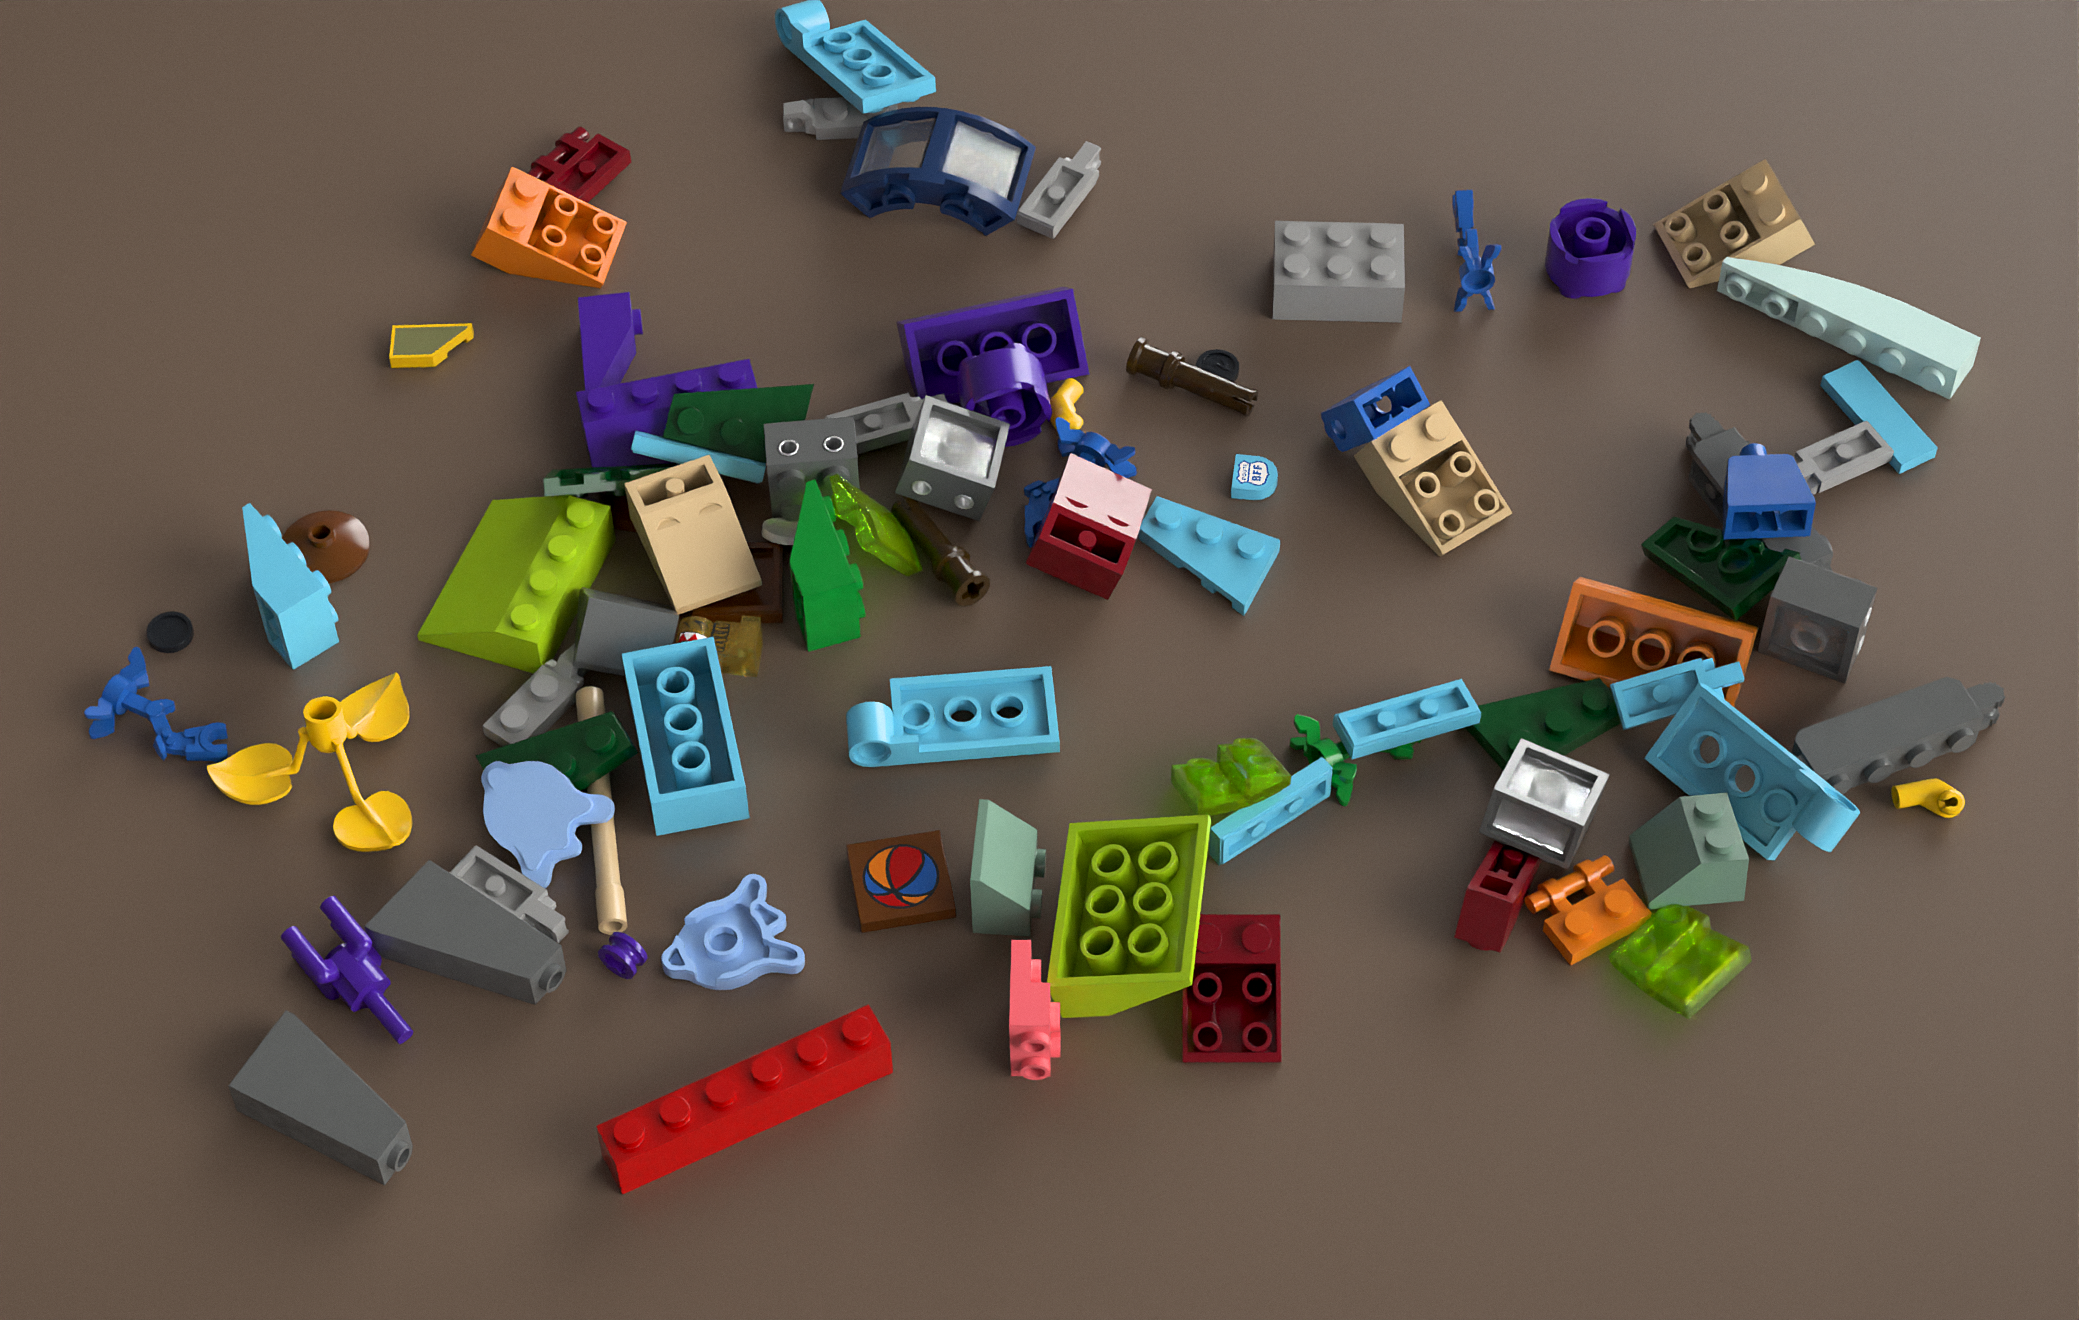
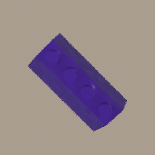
M1059 287L896 322L915 397H920L921 400L926 395L932 397L944 393L947 403L960 402L957 389L960 362L969 356H978L987 351L1003 349V347L1011 343L1024 345L1027 348V352L1040 361L1046 383L1090 374L1072 288Z
M750 359L576 392L581 425L591 467L674 463L633 453L631 447L636 430L662 437L673 394L757 388Z

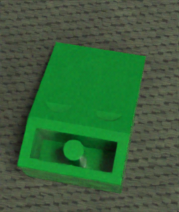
M816 480L806 483L789 562L795 618L808 652L860 638L859 619L866 617L863 600L859 593L860 590H863L860 570L856 563L850 565L846 556L850 555L846 535L843 529L835 530L833 522L836 521V514L832 500L829 495L822 497Z

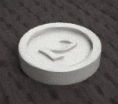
M783 518L768 519L763 522L762 536L773 543L793 545L798 521H787Z

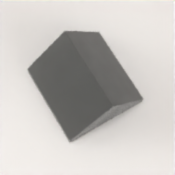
M581 587L578 600L573 666L625 676L622 653L673 644L679 615L667 604Z

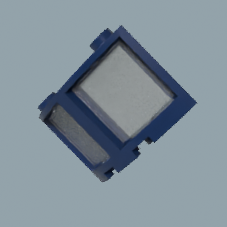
M911 107L887 111L863 122L840 194L869 218L888 211L913 209L915 203L940 206L942 214L959 219L987 236L1015 220L1036 147L1020 136L1014 129L1004 127L994 121L964 111L938 107Z

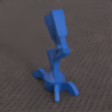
M1458 190L1455 191V195H1452V208L1455 218V230L1460 235V238L1457 239V245L1459 246L1457 255L1462 256L1465 262L1459 268L1462 287L1457 292L1454 312L1463 311L1467 305V299L1473 294L1480 293L1488 310H1495L1489 290L1495 283L1492 261L1499 255L1501 245H1486L1482 258L1479 257L1477 229H1471L1474 227L1473 191Z
M1061 417L1056 418V429L1059 437L1057 440L1058 449L1062 457L1069 456L1070 453L1076 454L1078 457L1101 467L1107 465L1110 471L1126 478L1137 474L1136 467L1127 461V459L1135 455V447L1124 446L1119 449L1116 444H1111L1098 433H1084L1081 430L1070 429L1069 422ZM1060 477L1046 483L1037 480L1024 487V495L1029 498V504L1025 506L1024 527L1025 539L1029 548L1034 543V535L1040 528Z
M134 647L129 654L128 661L130 664L121 669L119 674H116L108 681L102 696L98 699V707L90 706L84 711L85 718L101 719L94 720L88 732L91 739L105 737L115 732V714L122 715L129 710L147 718L151 722L156 735L153 747L163 761L166 759L167 754L186 756L187 761L221 762L229 758L227 744H211L214 740L228 738L226 724L216 722L205 726L184 729L182 732L175 733L171 730L165 716L176 710L174 701L168 699L151 701L136 694L137 689L149 687L145 660L139 647Z

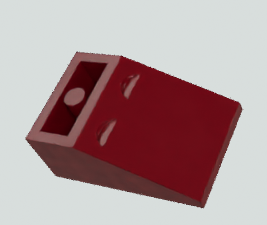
M1070 453L1025 564L1108 600L1124 573L1136 542L1152 489Z
M1200 914L1192 985L1181 989L1183 1063H1282L1280 914Z

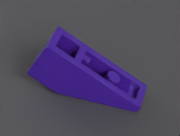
M630 292L578 297L585 390L620 384L637 353L635 335L643 334L641 310L632 309Z

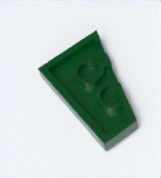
M814 384L673 394L662 437L767 463L764 424L804 421Z

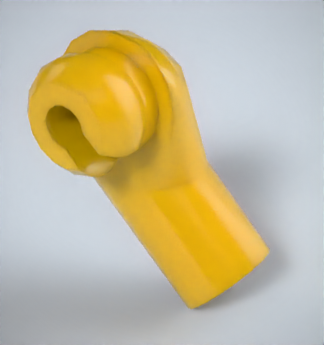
M1067 378L1050 399L1052 408L1050 421L1055 429L1057 417H1061L1069 422L1070 429L1079 430L1083 425V419L1075 413L1076 408L1074 404L1082 395L1084 389L1075 379Z
M1937 778L1895 785L1891 789L1892 800L1897 809L1921 805L1941 817L1953 818L1963 810L1965 805V799L1959 791Z

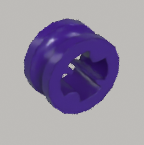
M614 932L609 938L610 945H603L598 951V956L602 963L614 974L625 979H632L637 973L636 966H642L648 959L647 953L632 937L622 932Z

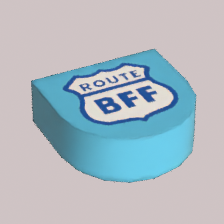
M1236 454L1231 498L1262 500L1271 496L1275 492L1278 482V472L1274 463L1260 456Z

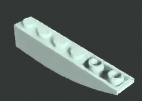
M1726 257L1722 262L1717 288L1718 292L1949 400L1974 365L1981 337L1900 300L1856 284L1777 264Z

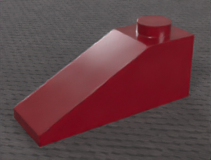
M1495 840L1466 889L1454 938L1466 941L1470 946L1479 950H1493L1501 953L1515 926L1525 901L1524 898L1529 892L1541 859Z

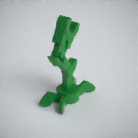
M1295 715L1294 726L1298 733L1306 734V737L1291 738L1289 746L1295 750L1303 749V754L1307 757L1309 764L1323 757L1333 767L1331 786L1337 789L1335 796L1339 803L1344 807L1347 806L1352 795L1357 764L1343 761L1350 756L1342 741L1335 744L1329 738L1320 740L1319 721L1308 716ZM1422 740L1380 752L1389 753L1394 760L1412 759L1414 753L1412 746L1416 742L1421 743Z

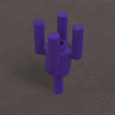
M330 896L325 899L320 905V909L331 921L330 926L344 943L333 948L325 959L319 955L296 926H292L282 933L281 940L292 952L291 956L327 999L336 1000L341 998L353 1012L369 1008L398 1044L406 1042L413 1035L414 1031L383 995L391 983L390 979L380 968L382 964L380 954L372 946L371 938L336 896Z

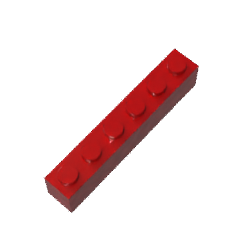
M868 1004L597 1125L596 1129L602 1157L623 1195L893 1073L891 1042Z

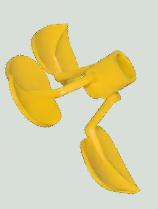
M397 672L368 684L341 702L328 696L317 697L309 701L303 709L306 727L298 729L299 742L294 759H292V755L286 748L278 744L264 743L240 750L222 762L207 765L208 775L212 782L229 798L250 805L267 804L284 797L290 792L292 783L289 775L299 772L307 743L310 741L311 745L320 752H336L352 799L356 804L342 809L334 819L333 830L339 843L348 849L361 852L387 850L402 844L409 837L412 830L410 809L403 798L389 791H380L369 796L365 801L363 800L343 747L346 737L353 739L358 735L367 742H379L397 735L406 727L410 718V709L402 688L400 676Z

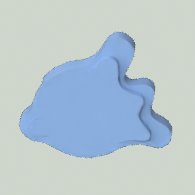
M495 761L486 766L482 772L481 782L485 790L483 814L490 835L499 845L510 851L517 858L524 876L545 889L551 882L555 864L561 860L576 857L581 853L582 843L575 835L576 828L580 825L608 822L614 815L615 805L610 798L604 795L588 794L577 790L568 777L552 765L543 762L525 761L507 764Z
M749 874L742 879L737 889L729 896L708 902L694 909L684 918L685 925L679 932V935L675 936L672 945L662 953L661 964L665 974L673 979L688 980L708 989L732 990L747 985L767 973L797 974L805 966V955L799 946L774 938L775 935L785 930L787 926L786 916L782 911L765 902L767 897L765 879L757 874Z

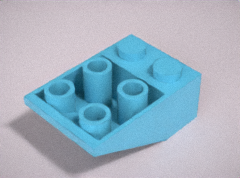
M249 503L242 507L253 590L268 642L294 670L339 642L334 624L339 621V618L327 597L331 594V588L320 571L315 570L311 572L306 566V560L296 544L293 542L285 543L281 538V532L275 521L268 514L262 517Z

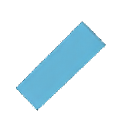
M1859 360L1822 376L1820 386L1855 425L1868 421L1894 450L1889 464L1898 474L1935 457L1938 447Z
M637 430L631 447L633 453L678 464L710 455L719 474L755 483L763 481L766 463Z
M1459 679L1335 714L1333 727L1352 760L1480 723L1481 711L1463 680Z
M1321 757L1210 828L1209 855L1218 865L1224 864L1329 797L1333 767Z

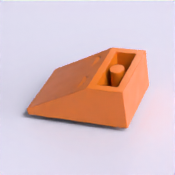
M511 167L493 199L471 256L508 274L601 288L627 222L519 169Z

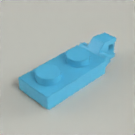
M1698 658L1612 683L1610 688L1622 728L1627 730L1675 716L1698 683L1706 684L1725 699L1722 688L1744 682L1745 678L1739 661L1715 668L1713 658L1706 660Z

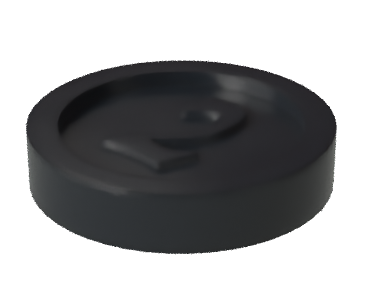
M1221 349L1209 350L1197 359L1196 366L1233 382L1238 378L1239 362L1228 351Z
M171 611L159 614L153 618L148 624L146 633L153 649L161 653H175L190 644L194 636V629L191 620L185 614Z

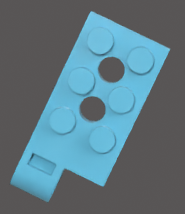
M807 0L776 10L775 26L783 45L861 113H877L882 111L884 107L901 102H914L921 96L936 92L935 77L866 19L830 30L829 18L820 0Z
M1051 666L890 679L892 710L883 703L863 702L851 707L846 713L849 758L853 763L863 767L1060 752ZM1004 707H1015L1021 711L1020 715L1010 719L1003 718L997 714ZM966 710L972 712L975 717L967 722H957L951 718V715L957 711Z
M1697 684L1644 758L1689 796L1727 793L1742 839L1766 860H1775L1796 831L1820 849L1832 852L1860 814L1859 809L1850 800L1706 684ZM1712 736L1717 740L1720 750L1716 760L1707 763L1701 757L1700 746L1707 737ZM1744 765L1749 766L1755 774L1754 785L1747 792H1742L1735 783L1736 773Z

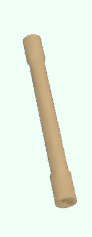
M589 686L581 688L576 692L578 722L605 713L604 696L600 688ZM609 773L589 785L587 793L604 795L612 800ZM614 815L608 822L591 824L597 884L595 899L598 929L600 932L612 935L614 932H623L627 928L624 890L620 882Z

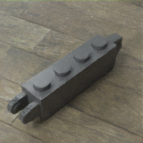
M1696 412L1690 418L1689 429L1691 432L1686 437L1685 447H1687V450L1690 451V455L1693 457L1688 480L1723 524V491L1727 461L1732 456H1739L1741 449L1752 443L1745 441L1735 427L1725 431L1711 414ZM1813 526L1810 536L1751 538L1762 541L1764 547L1771 550L1783 552L1786 548L1800 552L1803 562H1810L1820 568L1833 572L1830 567L1833 557L1831 544L1824 535H1819ZM1737 539V540H1740V541H1744V542H1745L1747 539Z
M1944 677L1798 730L1791 754L1843 795L1850 788L1867 782L1878 783L1889 777L1892 773L1910 766L1912 768H1919L1930 762L1933 758L1951 751L1953 753L1965 751L1976 743L1980 730L1987 728L1988 725L1992 726L1993 723L1996 724L2000 716L1998 707H2001L2005 700L2004 688H2001L1996 682L1991 683L1989 681V683L1984 682V685L1978 684L1965 689L1960 680Z

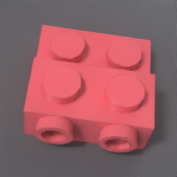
M1011 940L1009 1010L1011 1076H1023L1030 1080H1041L1050 1077L1051 1058H1060L1061 1055L1060 1002H1051L1050 983L1041 982V959H1032L1031 940Z

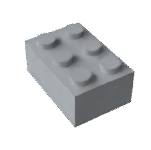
M1275 221L1272 319L1402 323L1405 292L1404 224Z

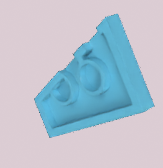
M1159 496L1155 498L1144 517L1138 533L1140 541L1177 568L1185 567L1201 579L1203 587L1213 594L1216 591L1221 593L1232 602V608L1243 616L1246 614L1280 551L1279 539Z

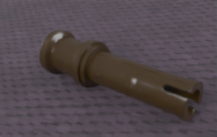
M1140 337L1135 342L1127 360L1126 372L1133 376L1137 373L1143 374L1159 381V386L1165 389H1172L1174 386L1180 387L1238 411L1247 417L1255 406L1249 402L1252 400L1257 401L1258 390L1250 389L1185 362V357L1180 352L1174 350L1168 353L1149 345V340Z
M902 496L909 506L906 509L898 499L892 506L891 514L902 524L932 561L933 574L939 581L946 582L953 590L952 597L958 605L970 606L982 599L989 590L990 579L984 572L977 571L970 563L968 552L963 547L951 544L918 504L917 500Z

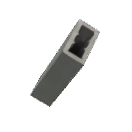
M430 860L365 925L366 933L372 940V946L382 958L534 1005L547 992L555 991L562 983L567 972L560 944Z
M287 1010L228 1085L238 1112L383 1185H386L395 1171H401L411 1157L413 1145L406 1121L295 1014Z

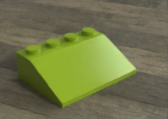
M572 495L492 500L417 634L418 640L534 674L542 665L545 666L546 662L554 658L578 612L581 587L591 588L616 541L611 506Z
M1209 815L1069 823L1047 983H1050V995L1053 1001L1060 1002L1062 1018L1110 1016L1192 985L1211 825Z

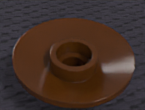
M327 510L308 514L295 521L282 537L286 544L291 542L296 544L306 560V566L311 572L315 570L320 571L328 584L341 581L354 574L364 564L370 550V539L365 526L354 516L341 511Z

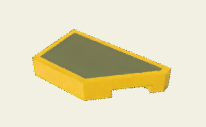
M472 323L392 325L389 354L391 368L437 366L448 357L447 353L462 341L468 343L474 338Z

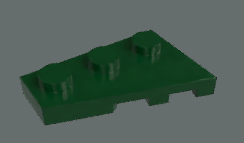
M660 463L552 469L543 478L544 496L572 495L583 498L588 497V493L605 491L606 496H625L624 483L680 464Z
M1672 517L1641 544L1644 555L1735 621L1774 589L1788 557L1802 561L1800 552L1786 548L1783 552H1778L1765 548L1762 541L1751 538L1745 542L1737 539H1723L1722 530L1678 517Z
M1600 678L1478 705L1481 711L1480 723L1465 728L1504 771L1521 738L1565 756L1619 725L1621 721L1611 690Z
M610 711L475 756L483 770L495 761L507 764L525 761L543 762L552 765L568 777L577 790L582 791L639 752L618 717Z

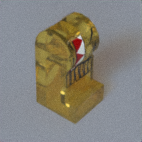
M742 615L741 623L712 622L698 616L687 617L680 621L675 644L714 637L721 673L757 677L763 650L760 617Z

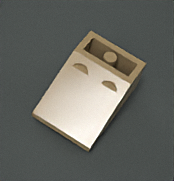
M1766 159L1653 224L1689 289L1719 281L1722 262L1726 257L1780 265L1815 245Z
M1442 400L1414 415L1377 439L1370 441L1354 455L1377 494L1439 557L1512 514L1509 506Z
M710 455L624 483L630 519L672 607L678 615L762 586L759 572L730 497Z

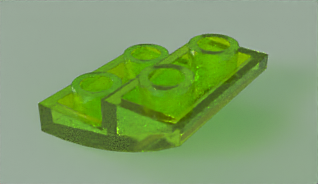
M835 474L829 477L833 490V495L830 498L835 514L839 519L845 520L856 527V537L865 552L872 553L887 566L893 567L907 577L921 571V563L913 542L899 520L881 503L840 475Z
M1238 738L1233 741V744H1217V762L1206 758H1193L1188 760L1187 764L1171 766V783L1196 815L1210 816L1242 809L1275 795L1291 784L1289 772L1263 742L1254 738Z
M1670 904L1660 908L1609 955L1610 963L1633 984L1662 1005L1687 1019H1690L1752 961L1748 946L1712 930L1707 914L1679 904Z

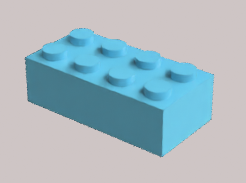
M714 637L622 653L627 689L656 836L749 819L746 786Z

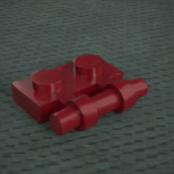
M578 126L573 132L564 133L555 142L556 147L546 156L540 155L532 162L531 170L527 174L588 203L631 163L630 150L599 133L587 143L586 141L590 138L589 133L583 127Z

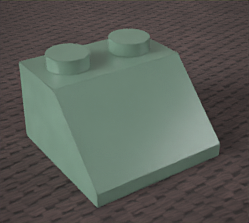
M1727 793L1679 797L1629 835L1630 849L1648 909L1744 901L1749 858Z
M979 799L970 878L973 933L1030 936L1032 918H1041L1043 889H1035L1036 877L1045 878L1047 851L1046 849H1038V831L1036 828L990 800Z

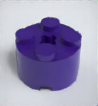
M1595 198L1578 199L1565 204L1560 208V214L1555 219H1552L1549 228L1545 267L1550 279L1559 287V291L1563 296L1570 299H1576L1581 296L1597 297L1617 293L1625 288L1631 271L1636 240V226L1631 216L1622 208L1617 212L1607 207V201Z
M1011 343L1003 347V349L987 351L978 356H969L960 362L957 389L961 407L1009 423L1005 447L1028 442L1042 432L1041 425L1046 419L1049 422L1052 416L1051 403L1042 364L1035 356L1027 352V348L1024 345ZM964 422L965 429L972 439L982 443L981 438L993 440L996 432Z

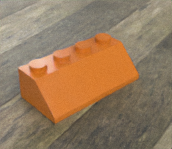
M1579 577L1572 585L1549 671L1584 681L1600 678L1610 688L1612 683L1698 658L1702 660L1713 658L1715 668L1739 661L1745 676L1759 627ZM1742 682L1722 688L1725 700L1733 707L1735 706Z

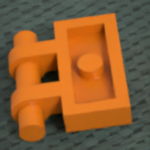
M1606 855L1594 861L1586 859L1574 865L1573 872L1558 880L1550 878L1540 883L1538 891L1524 898L1525 904L1532 914H1536L1545 908L1551 912L1553 916L1544 920L1543 932L1570 966L1650 923L1652 912L1624 878L1610 886H1607L1601 879L1614 872V865ZM1583 889L1588 897L1571 905L1566 897Z

